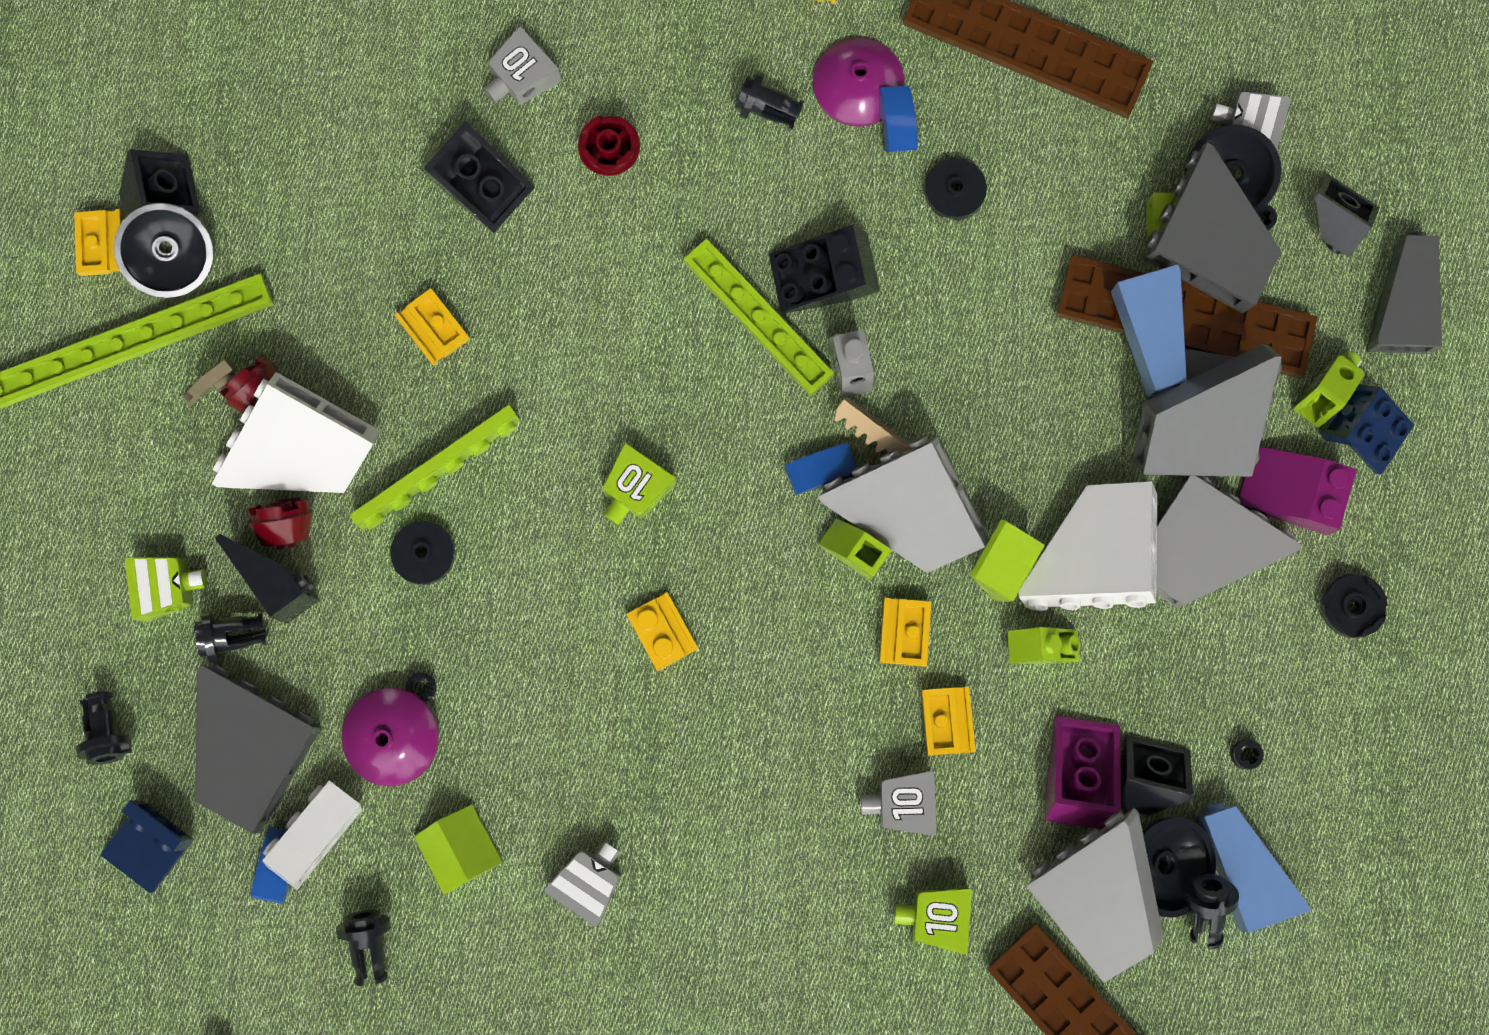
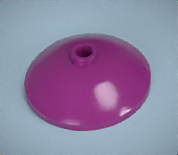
M860 37L845 39L829 47L819 58L813 75L814 94L822 110L837 122L856 127L869 126L882 121V119H879V87L905 86L904 71L897 56L884 44ZM863 70L865 75L857 76L855 71Z
M400 688L378 689L361 697L347 713L342 727V747L348 763L359 776L381 786H398L418 778L429 768L438 750L439 729L432 710L419 696ZM381 733L387 735V745L381 744L379 740Z

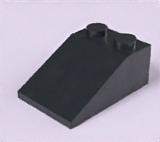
M466 121L459 122L419 167L440 189L492 233L496 232L535 188Z
M221 534L215 537L218 544L271 618L288 624L319 601L314 594L317 588L307 575L303 576L298 570L294 572Z

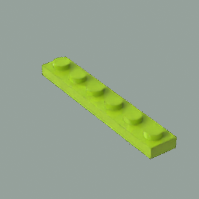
M707 238L683 259L688 268L810 397L834 377V372Z
M507 405L349 516L355 525L362 530L366 528L370 530L377 527L385 520L383 516L393 509L395 511L403 509L411 502L410 498L419 491L424 493L432 489L438 483L437 479L445 473L452 474L458 471L464 465L463 461L473 454L478 456L484 453L491 446L489 443L497 437L504 438L511 434L517 428L516 424L520 422L519 418L511 406Z

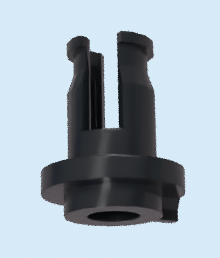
M760 71L756 72L754 78L747 75L734 106L741 110L739 117L746 120L751 112L774 123H783L789 126L788 129L792 130L804 101L801 99L799 101L794 100L788 94L763 84L762 81L765 74Z
M207 611L202 612V621H195L193 628L199 656H207L210 664L219 662V652L248 648L259 643L267 645L266 630L228 636V633L262 628L264 621L262 613H258V616L253 617L238 616L214 620L212 612Z
M112 692L86 694V699L79 700L80 705L83 706L82 721L85 741L76 746L77 758L86 760L90 765L116 762L124 758L125 754L132 753L131 737L120 735L116 712L111 698H113Z
M1203 874L1193 877L1185 883L1183 889V897L1192 909L1191 923L1193 928L1190 931V941L1192 943L1198 941V934L1206 931L1207 919H1209L1207 948L1208 950L1217 949L1224 942L1222 932L1226 924V915L1232 913L1238 907L1239 892L1231 882L1219 875Z
M362 910L346 915L343 918V923L336 927L337 939L345 940L349 943L351 963L356 972V977L354 978L356 986L364 985L363 980L368 977L363 949L370 948L375 984L382 983L388 978L387 972L384 971L385 954L382 934L390 930L391 923L390 918L386 915H380L378 910Z

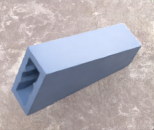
M1179 265L1117 282L1111 294L1148 398L1157 396L1186 382L1181 270Z
M1218 802L1204 807L1206 813L1196 817L1199 825L1207 832L1211 839L1216 856L1217 874L1231 882L1239 892L1238 907L1232 912L1239 931L1250 933L1310 912L1307 902L1236 806H1224L1223 802Z

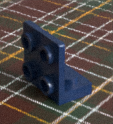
M1359 384L1344 408L1325 423L1319 434L1325 441L1349 445L1375 474L1381 475L1414 425L1382 387Z
M130 800L121 811L128 816L127 820L101 852V856L147 892L153 893L194 839L145 801Z

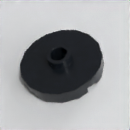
M951 158L939 162L931 169L925 182L924 195L928 206L936 215L960 221L971 217L980 210L986 197L987 183L982 171L975 164L965 159ZM958 184L961 186V190L954 191L951 185Z
M429 521L413 522L403 527L395 536L391 545V562L395 571L406 581L417 585H431L442 580L451 571L454 564L455 544L450 534L440 525ZM426 547L427 555L419 558L417 556L418 549Z
M1345 574L1332 580L1323 590L1320 600L1321 615L1327 626L1338 635L1347 638L1366 637L1376 632L1385 622L1387 616V597L1382 587L1370 577L1358 574ZM1349 601H1352V602L1355 603V605H1356V610H1355V612H1352V611L1349 610V608H1348V603H1349Z

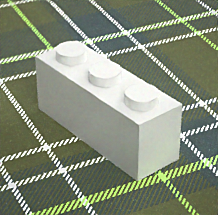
M330 781L324 787L319 785L308 798L310 804L302 813L297 811L286 824L288 829L280 840L278 838L273 839L263 852L266 856L262 860L265 866L296 890L299 889L362 812L360 803Z

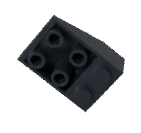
M855 225L841 228L769 254L780 310L783 314L852 301L880 292L868 233Z

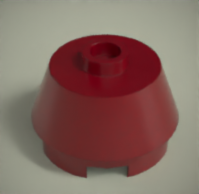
M597 116L590 120L583 128L578 140V152L584 165L591 171L604 176H617L627 171L636 162L640 152V139L635 128L624 118L619 116Z
M264 355L259 356L253 366L250 365L246 369L241 370L225 385L226 388L219 392L227 400L226 405L241 413L245 412L249 404L255 407L259 399L254 394L262 380L265 379L269 382L275 372L279 373L275 362L271 363Z
M308 498L275 500L274 503L266 504L265 508H262L261 504L249 507L250 520H248V523L262 546H276V549H287L295 547L296 542L309 538L313 510L309 507Z

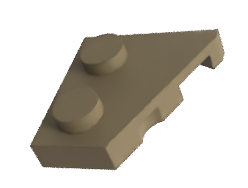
M223 360L200 377L182 399L191 408L214 389L219 391L226 388L225 385L239 371L231 360Z

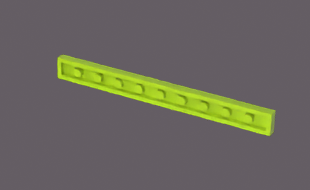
M261 273L1 371L0 409L273 306L274 303L265 279Z

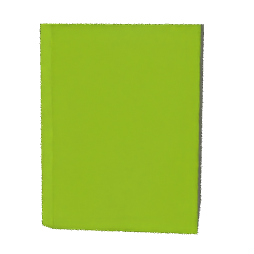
M1001 519L970 576L993 600L1013 602L1045 545Z
M473 804L436 821L414 836L444 895L503 863Z

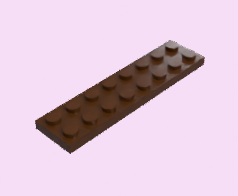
M912 0L902 24L1126 119L1131 115L1154 62L1008 0Z
M1071 255L1056 317L1125 334L1111 291L1117 282L1147 273ZM1181 282L1185 349L1237 357L1261 344L1269 345L1282 356L1280 374L1299 379L1305 376L1318 316L1262 302H1257L1254 307L1241 313L1194 286Z
M1035 923L985 968L1045 1035H1136Z

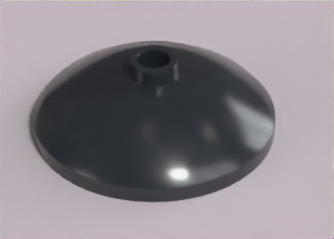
M1244 125L1219 127L1203 136L1192 148L1190 154L1194 150L1198 152L1207 143L1213 145L1229 171L1235 167L1241 170V176L1235 180L1256 213L1264 209L1275 196L1282 176L1281 159L1272 141L1262 132ZM1185 167V171H1184V176H1185V174H1186V172H1187V170H1188L1186 167Z
M150 203L135 209L122 221L114 239V256L120 272L135 288L152 296L171 298L191 292L204 281L212 266L213 244L205 225L189 210L171 203ZM164 241L169 242L172 245V250L164 251L161 248V243Z
M1164 817L1148 825L1142 832L1159 916L1172 918L1192 911L1183 897L1184 885L1193 877L1203 874H1215L1216 856L1209 835L1199 824L1183 817Z

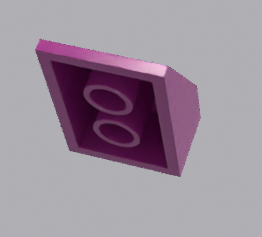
M1259 446V461L1254 467L1252 477H1243L1238 499L1241 501L1240 505L1250 511L1256 510L1265 516L1329 535L1341 528L1357 469L1323 458Z
M1056 715L1054 718L1045 789V821L1088 828L1095 827L1101 830L1106 827L1104 822L1108 818L1121 811L1120 726Z

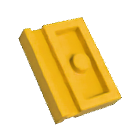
M115 209V211L74 212L76 273L80 276L111 274L112 272L120 271L114 256V239L120 224L124 220L123 211Z
M431 288L408 304L406 309L394 315L433 366L443 357L446 358L470 340L469 336Z
M668 592L626 614L657 672L698 650L694 639Z
M884 598L879 663L927 667L931 601Z
M969 686L921 690L927 756L976 752Z

